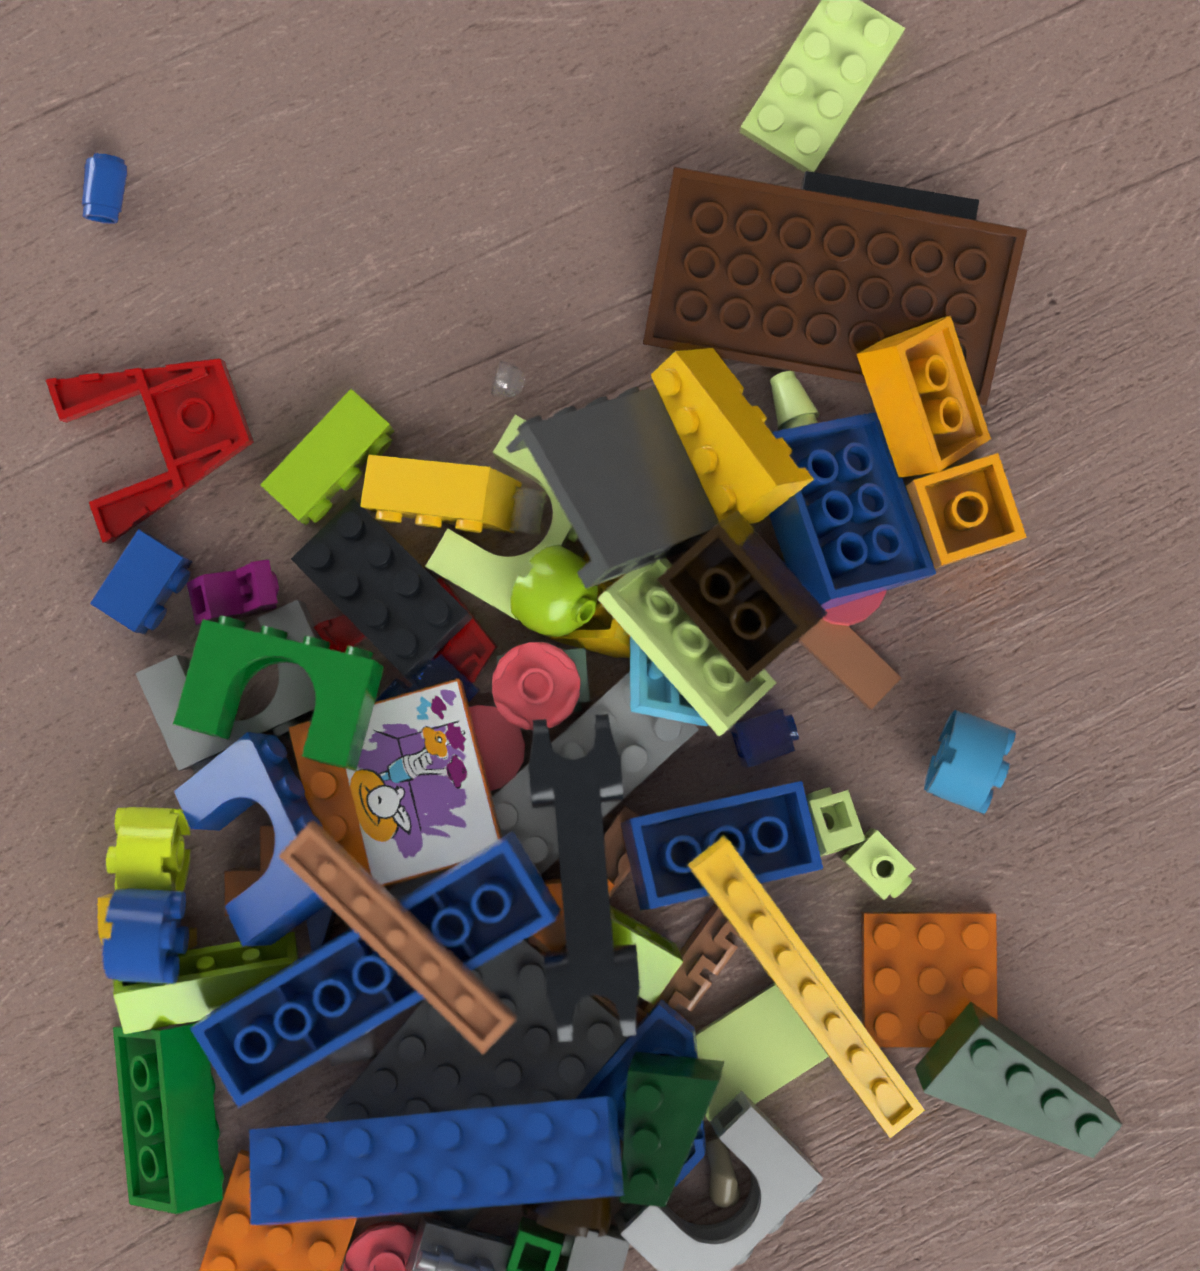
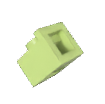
M831 787L806 795L821 857L849 849L866 841L849 790L833 794ZM824 818H825V819L827 820V822H828V829H827L826 823H825V821H824Z

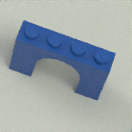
M254 732L245 733L177 788L174 793L190 829L220 831L257 802L269 814L275 832V848L271 863L265 874L256 883L228 903L225 908L242 946H271L327 904L278 857L311 821L314 820L320 827H322V824L312 813L304 796V786L294 775L286 758L287 751L282 742L275 735Z

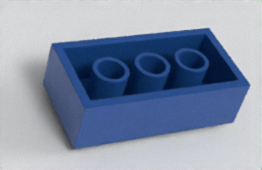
M802 781L631 818L620 823L640 911L710 896L687 864L723 836L729 840L760 884L823 869Z

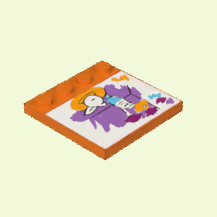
M455 679L375 702L356 771L302 757L311 721L288 727L301 783L305 789L304 796L313 815L319 819L323 829L384 888L449 870L502 838L462 680Z

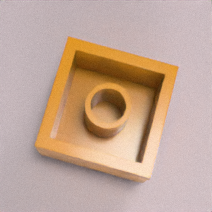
M998 453L913 480L905 486L934 568L942 567L1027 538Z

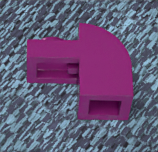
M269 559L253 561L237 570L204 574L187 582L195 625H201L202 619L218 622L220 616L237 619L277 608L279 584L276 574L271 571Z

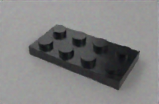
M354 498L291 558L408 680L473 618L364 508L360 507V504Z

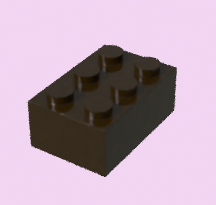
M738 510L717 523L657 579L746 683L751 681L828 614Z

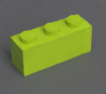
M350 389L260 485L298 521L304 525H307L311 520L317 523L333 506L330 499L341 488L347 491L359 480L363 474L360 468L367 461L368 455L381 456L393 442L390 436L394 433V429L356 392Z

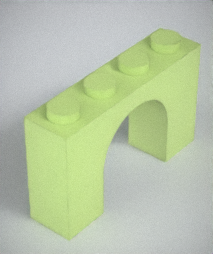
M514 415L495 447L493 454L495 459L530 478L547 493L553 509L552 522L547 535L531 551L518 556L506 557L492 554L447 529L425 567L510 618L520 622L511 613L510 601L514 583L519 574L525 578L527 577L529 571L534 567L528 561L536 553L548 546L561 545L564 547L568 539L575 543L578 535L529 449L525 448L512 453L508 452L506 447L519 434L518 427L526 421Z

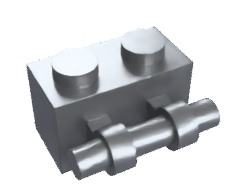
M422 1215L406 1270L505 1271L512 1245L504 1237L468 1227L456 1230L452 1224L446 1221Z

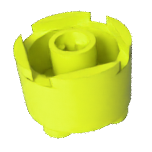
M119 807L115 814L116 846H110L106 855L107 873L116 875L115 890L131 888L184 891L189 872L191 849H185L182 835H191L182 809Z

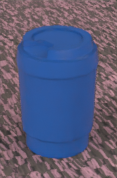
M94 153L93 157L86 159L84 166L83 217L100 223H118L119 213L122 210L127 165H125V160L117 156Z

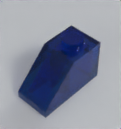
M782 708L736 721L730 727L741 766L749 768L796 751L793 741L799 740L798 730L792 714L785 716Z

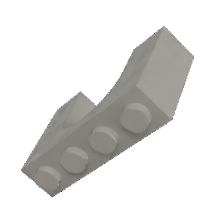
M295 600L257 618L261 628L262 626H268L288 632V640L303 643L304 636L321 639L320 635L313 628L315 624L305 602ZM175 655L135 673L178 771L192 768L196 774L247 732L268 734L273 731L276 737L289 733L288 727L298 725V719L314 713L315 690L307 672L300 665L278 663L279 683L273 700L258 715L247 720L234 721L230 739L227 740L173 725L190 665L186 656Z
M742 1091L710 1121L718 1138L750 1169L751 1186L748 1197L733 1216L717 1224L697 1225L683 1220L667 1205L666 1207L632 1203H626L614 1215L620 1235L658 1271H730L735 1265H741L751 1256L754 1246L767 1234L777 1231L784 1223L786 1215L799 1202L808 1200L815 1193L818 1184L823 1180L813 1162Z

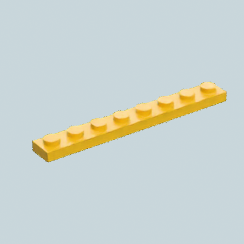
M723 836L687 864L882 1130L892 1138L925 1111L729 840Z

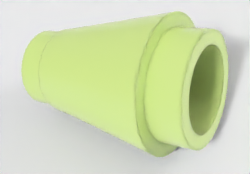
M785 371L770 379L778 430L818 423L819 412L798 378H796L794 371Z

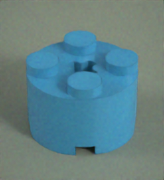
M954 710L945 723L938 739L941 744L936 756L932 755L925 778L924 790L936 797L985 814L992 800V786L1001 788L1006 779L1010 763L1003 761L1004 755L1007 756L1010 752L1016 731L969 713Z

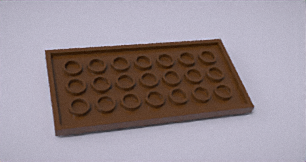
M674 166L643 344L678 351L714 348L722 359L867 384L857 357L859 352L885 338L934 320L951 316L979 404L987 406L1027 229Z

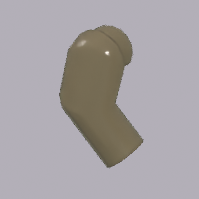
M720 1139L712 1140L706 1143V1153L711 1168L709 1196L719 1207L734 1206L739 1201L741 1193L729 1150Z

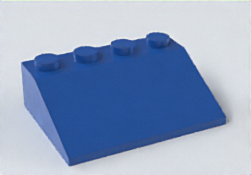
M876 412L771 432L776 439L783 438L792 450L789 456L798 468L805 467L814 478L808 485L770 513L769 517L785 563L824 609L833 608L937 574L903 478L898 477Z

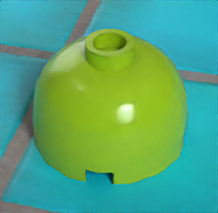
M561 545L548 546L536 553L528 561L534 567L529 571L527 577L525 578L519 574L514 583L510 598L511 613L528 629L548 637L570 634L587 623L594 615L598 597V585L588 589L585 588L577 573L588 563Z

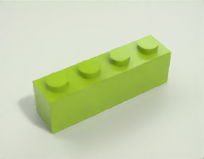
M295 932L287 933L271 946H242L241 942L238 941L187 950L186 954L177 955L179 958V974L175 984L114 980L113 995L123 1033L128 1034L201 1020L206 1014L300 959Z

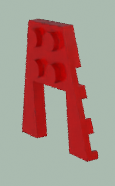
M220 358L168 364L165 365L166 367L125 369L123 372L91 373L79 375V377L49 378L46 380L59 420L65 423L141 394L168 468V472L89 501L103 543H113L254 443L224 360Z

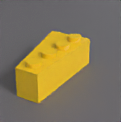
M714 348L675 351L651 374L653 382L719 522L737 510L749 524L760 522L814 480L805 467L798 468L789 455L792 450L784 439H776L764 422L767 417L758 406H751L742 395L744 387Z

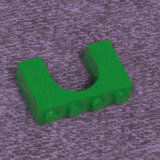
M220 616L218 623L202 619L173 725L229 740L242 693L251 678L268 666L278 663H292L300 665L307 672L313 683L316 698L315 709L302 757L352 771L357 770L384 666L372 660L373 652L352 646H347L345 653L330 650V642L310 636H304L303 643L287 639L288 632L268 626H262L260 633L245 629L246 622L226 616Z

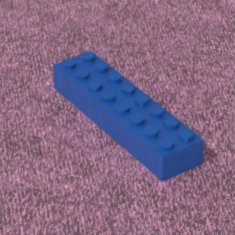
M514 831L397 900L470 971L556 920L561 911ZM350 928L206 1014L190 1029L239 1108L424 999V997L353 928Z
M609 1097L249 1130L251 1225H280L624 1196L617 1101Z

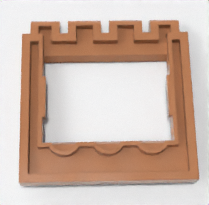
M623 805L604 832L607 875L615 883V886L609 892V899L631 870L620 823L631 818L640 817V815L626 805ZM716 903L713 904L679 951L684 962L654 1005L646 1000L643 1001L641 1006L637 1004L636 1026L661 999L674 1010L679 1003L692 1012L712 984L709 979L701 974L703 968L705 967L718 976L737 950L738 946L728 940L726 936L731 931L739 938L741 937ZM530 935L528 937V941L534 946L536 945L543 952L551 951L535 936ZM566 944L561 948V950H567ZM594 995L619 1016L617 1008L606 996ZM675 1010L678 1014H680V1015L686 1020V1017H685V1016H683L681 1013H679L677 1010Z

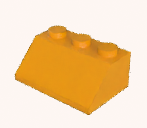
M946 316L885 338L857 354L898 477L940 472L991 440L951 316Z

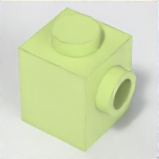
M870 828L864 834L866 841L853 846L841 860L878 897L883 900L889 895L896 898L911 884L912 879L909 875L916 868L878 830Z

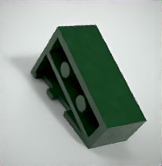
M635 1051L627 1072L622 1156L624 1196H620V1202L666 1207L719 1084L725 1061Z

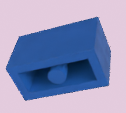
M138 529L90 604L133 632L146 634L149 629L155 630L164 619L167 608L163 606L173 592L179 593L188 582L191 575L188 568L193 561L151 534Z

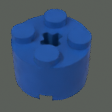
M131 888L115 890L111 897L105 920L106 923H112L110 938H103V966L108 979L175 984L177 982L179 974V958L177 955L186 954L189 944V928L181 926V919L184 917L186 908L185 892Z

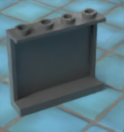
M656 386L641 391L638 387H633L611 400H608L607 396H603L576 410L575 406H569L548 419L543 420L541 416L532 417L518 427L519 434L506 447L509 453L525 448L529 449L586 549L591 561L577 573L586 589L689 550L719 523Z

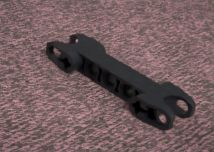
M609 714L595 715L594 746L586 756L576 760L562 758L553 750L546 719L533 720V743L529 762L532 808L555 807L567 950L544 952L547 997L555 1017L559 1042L572 1041L574 1009L583 998L591 995L606 996L611 1000L619 1013L623 1036L636 1035V1010L640 991L636 944L613 946L601 803L624 801L621 760L612 736Z

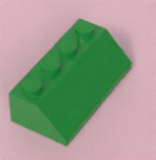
M198 1021L128 1034L123 1033L122 1025L113 1027L129 1205L180 1214L223 1201L222 1184L224 1173L220 1164L218 1150L220 1130L215 1118L213 1097L215 1094V1081L211 1075L210 1060L190 1029Z

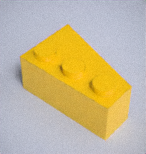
M368 455L360 507L376 512L375 519L384 522L401 523L402 517L415 519V524L432 528H441L442 523L456 525L455 529L481 533L482 529L515 533L522 482L486 466Z

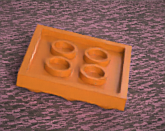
M861 912L862 1024L879 1047H932L970 1002L998 1021L996 913Z
M241 1149L238 1153L199 1271H341L358 1218L280 1225H251L250 1152Z

